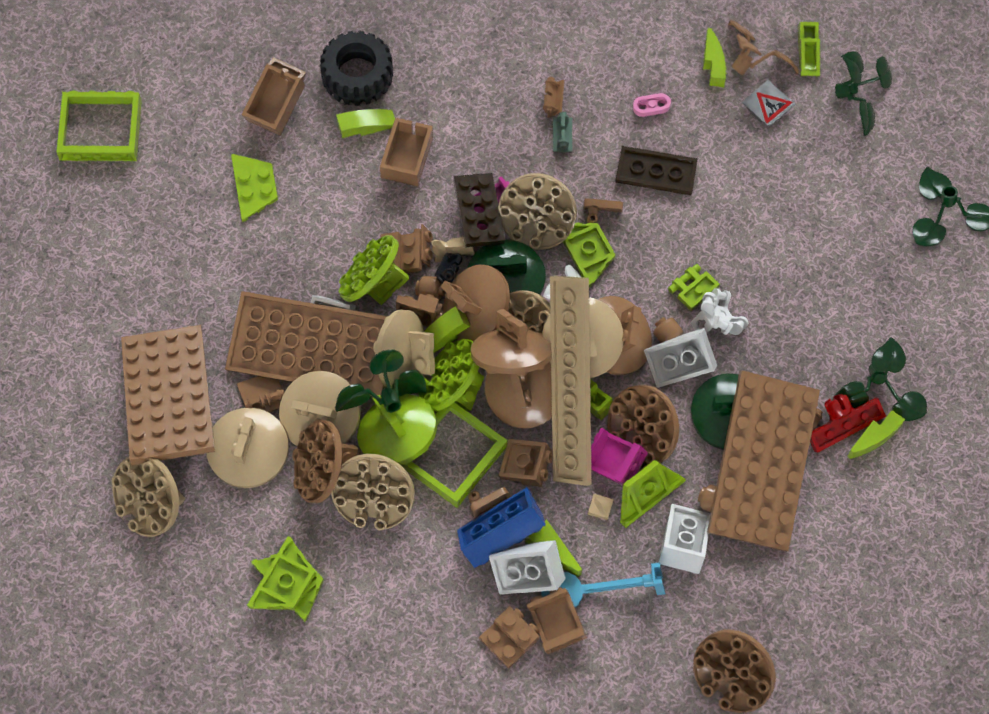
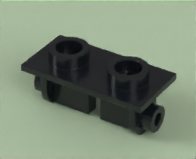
M459 253L453 254L450 257L446 254L444 255L435 273L440 283L443 284L444 281L453 282L459 270L458 265L463 260Z

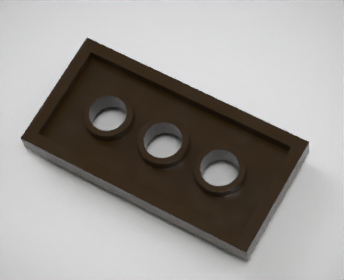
M622 146L615 183L692 196L698 158ZM639 164L643 168L641 170H634L632 166ZM654 167H658L662 170V172L659 174H655L652 172L651 169ZM679 171L681 175L674 177L671 175V172Z
M482 173L454 176L453 182L465 247L505 244L493 174ZM478 190L481 195L474 196L471 194V191ZM481 207L484 209V212L477 213L474 208ZM485 224L487 229L481 230L477 225Z

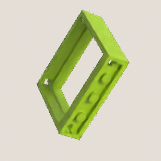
M62 92L56 151L59 160L137 161L142 103L139 92ZM69 104H132L129 146H65Z
M454 402L449 407L436 411L437 425L451 411L495 442L459 488L453 492L412 461L407 465L401 466L412 476L458 508L504 452L508 440Z

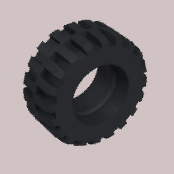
M349 31L346 35H343V33L338 35L336 40L333 38L329 41V46L326 45L324 47L323 54L320 57L323 86L330 96L334 94L335 100L340 102L342 99L346 105L354 102L355 106H360L361 102H365L367 105L371 103L372 99L377 101L381 98V93L386 94L388 86L392 84L393 62L389 47L384 44L381 38H375V35L372 33L365 34L364 31H358V33ZM352 59H364L374 65V68L368 74L360 77L347 76L339 70L345 62Z

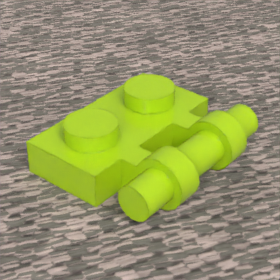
M698 264L687 268L685 274L680 278L674 279L672 285L668 287L669 292L672 294L677 290L681 291L677 299L690 311L702 303L703 295L706 292H712L714 288H719L720 286L707 271L700 276L698 272L701 270V267ZM690 279L694 281L689 286L685 284Z

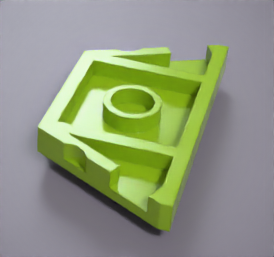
M231 154L242 222H245L250 216L257 212L259 213L267 205H271L278 200L272 163Z
M575 223L572 232L563 241L581 276L589 278V288L615 259L616 254L598 223Z
M652 461L623 484L620 523L627 528L682 485L686 479L658 461Z
M290 536L286 538L247 604L248 608L295 610L316 573Z
M277 554L270 555V557L261 560L254 559L251 563L264 577ZM316 570L315 576L294 610L303 622L307 620L324 581Z

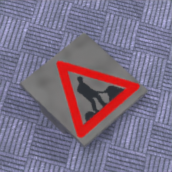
M769 80L742 101V104L750 110V113L759 122H763L768 127L795 106V103Z

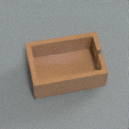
M266 64L244 108L242 116L246 121L281 136L305 87L304 82L295 75L288 72L284 73L281 69Z
M395 118L380 164L381 178L418 187L433 140V126L416 122L415 135H413L412 121Z

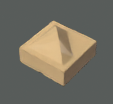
M593 494L588 515L608 520L614 499Z

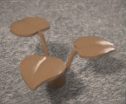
M733 20L729 21L728 25L734 26L746 37L744 38L740 34L736 35L742 51L731 67L738 73L744 75L749 67L753 69L755 65L774 55L792 65L795 73L799 74V70L793 61L777 50L769 52L752 63L753 58L748 55L750 51L760 56L762 55L753 44L749 43L751 39L755 41V37L739 23Z

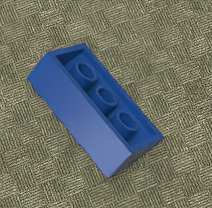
M526 487L457 529L461 551L472 566L476 568L479 565L486 564L491 554L506 551L512 545L522 542L530 534L539 532L546 524L540 508L530 490Z

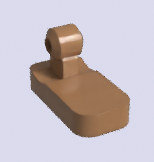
M584 199L583 209L588 210L587 222L597 223L598 211L622 212L623 202Z
M503 487L482 499L477 491L470 492L468 498L471 504L472 516L477 518L510 498V493Z

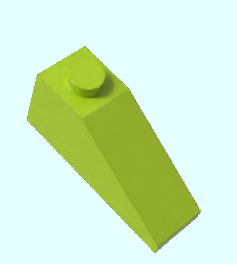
M547 519L545 520L546 525L539 532L525 537L526 540L524 542L526 545L535 542L556 541L562 568L576 577L581 576L582 568Z

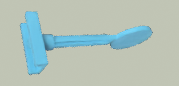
M660 562L652 563L651 574L643 575V577L582 585L575 575L564 572L565 580L560 585L562 589L566 588L569 591L575 608L580 604L583 594L654 586L657 595L665 594ZM541 591L542 597L550 595V591Z

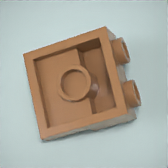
M400 232L380 234V238L391 235L399 242L397 255L394 260L395 265L405 273L422 271L420 232L401 235Z
M420 294L418 300L410 296L403 297L398 295L396 311L409 310L414 312L421 320L423 326L429 327L443 315V304L439 303V299L433 295Z
M509 439L499 472L500 479L520 481L522 485L542 487L543 481L546 482L548 479L547 465L553 460L552 449L545 442Z
M510 606L479 637L508 669L539 640L538 628L533 623L527 624L523 620V613L518 608L513 610Z

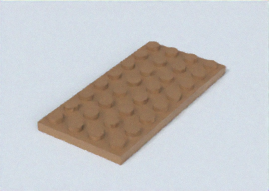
M241 291L225 370L293 382L298 377L309 372L326 371L339 375L349 382L350 385L361 384L364 389L369 388L376 395L380 394L381 396L385 386L381 382L379 375L372 374L369 364L376 354L373 346L378 339L386 316Z
M201 325L121 337L129 459L131 465L143 464L148 462L149 460L147 459L149 458L161 461L215 452Z
M743 370L739 372L707 533L781 551H789L819 399V389Z

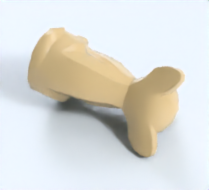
M464 236L452 238L447 242L443 240L431 241L433 245L432 252L436 255L435 263L441 262L446 253L474 255L473 247H465Z

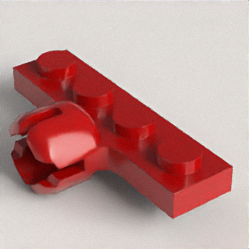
M839 394L833 396L832 401L829 398L824 405L830 417L829 421L812 431L811 446L814 452L818 453L866 428L873 420L877 422L886 417L879 398H874L855 409L852 408L847 395Z

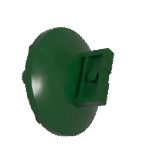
M505 240V244L483 246L472 256L468 264V268L475 265H488L497 269L505 277L510 293L527 290L541 295L545 286L546 272L542 259L531 247L518 241Z
M720 374L706 380L695 392L691 403V420L695 430L705 442L721 450H724L739 374Z

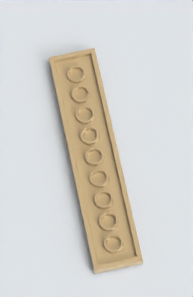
M550 276L553 481L588 486L591 485L589 278Z

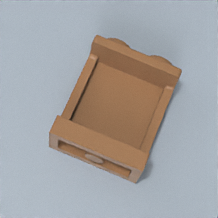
M559 587L557 590H551L550 595L534 597L530 600L531 603L527 604L547 654L587 639L576 608L566 588L562 589V587Z

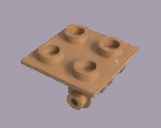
M257 376L237 383L245 408H257L266 412L279 409L284 394L279 380Z

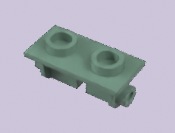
M560 112L557 118H553V152H572V118H569L566 112Z

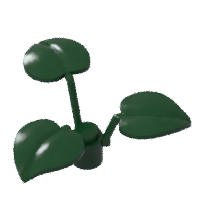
M851 51L841 56L847 65L851 80L836 84L835 93L838 99L848 97V101H860L859 111L863 126V136H867L875 124L874 109L870 102H866V99L854 97V95L858 93V86L880 80L882 88H889L892 84V73L887 59L882 56L876 61V70L879 76L861 82L864 70L863 60L858 52Z
M929 167L925 168L919 181L920 193L928 200H933L937 197L941 198V209L936 222L930 218H922L915 222L912 233L917 245L930 247L943 241L946 236V228L939 225L944 208H950L956 203L962 214L967 217L966 224L969 228L975 231L989 229V206L973 203L967 207L966 212L961 203V198L957 197L958 190L952 186L950 179Z
M892 337L872 355L871 365L868 368L870 376L867 377L866 388H864L862 382L853 381L844 385L835 394V396L839 394L847 395L852 408L855 409L869 401V396L866 392L870 390L871 382L878 385L885 383L898 401L893 405L892 411L904 418L905 421L920 419L927 413V402L921 393L910 391L905 393L902 398H899L887 379L889 371L897 373L906 364V356L902 347Z
M394 349L381 351L371 359L369 364L372 374L378 375L383 373L387 388L382 390L381 398L369 388L364 389L361 384L349 385L338 394L335 410L338 412L366 403L371 395L378 401L379 405L384 404L387 412H396L402 406L399 396L426 393L425 379L419 371L408 370L403 372L399 379L394 380L391 388L387 372L398 370L403 365L404 357L401 352Z

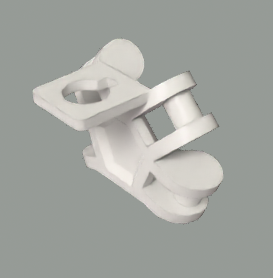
M714 288L712 292H706L703 295L701 312L690 324L696 331L699 330L698 321L705 320L704 328L706 334L712 328L717 329L719 327L725 335L728 333L738 335L748 326L749 322L743 316L734 317L730 314L728 304L731 299V293L724 290L721 292L720 289Z

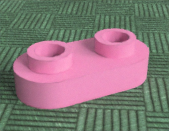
M663 93L641 96L634 100L633 111L640 117L663 114L670 109L671 99ZM662 103L664 106L660 107L658 104ZM644 106L646 109L642 110L639 107Z

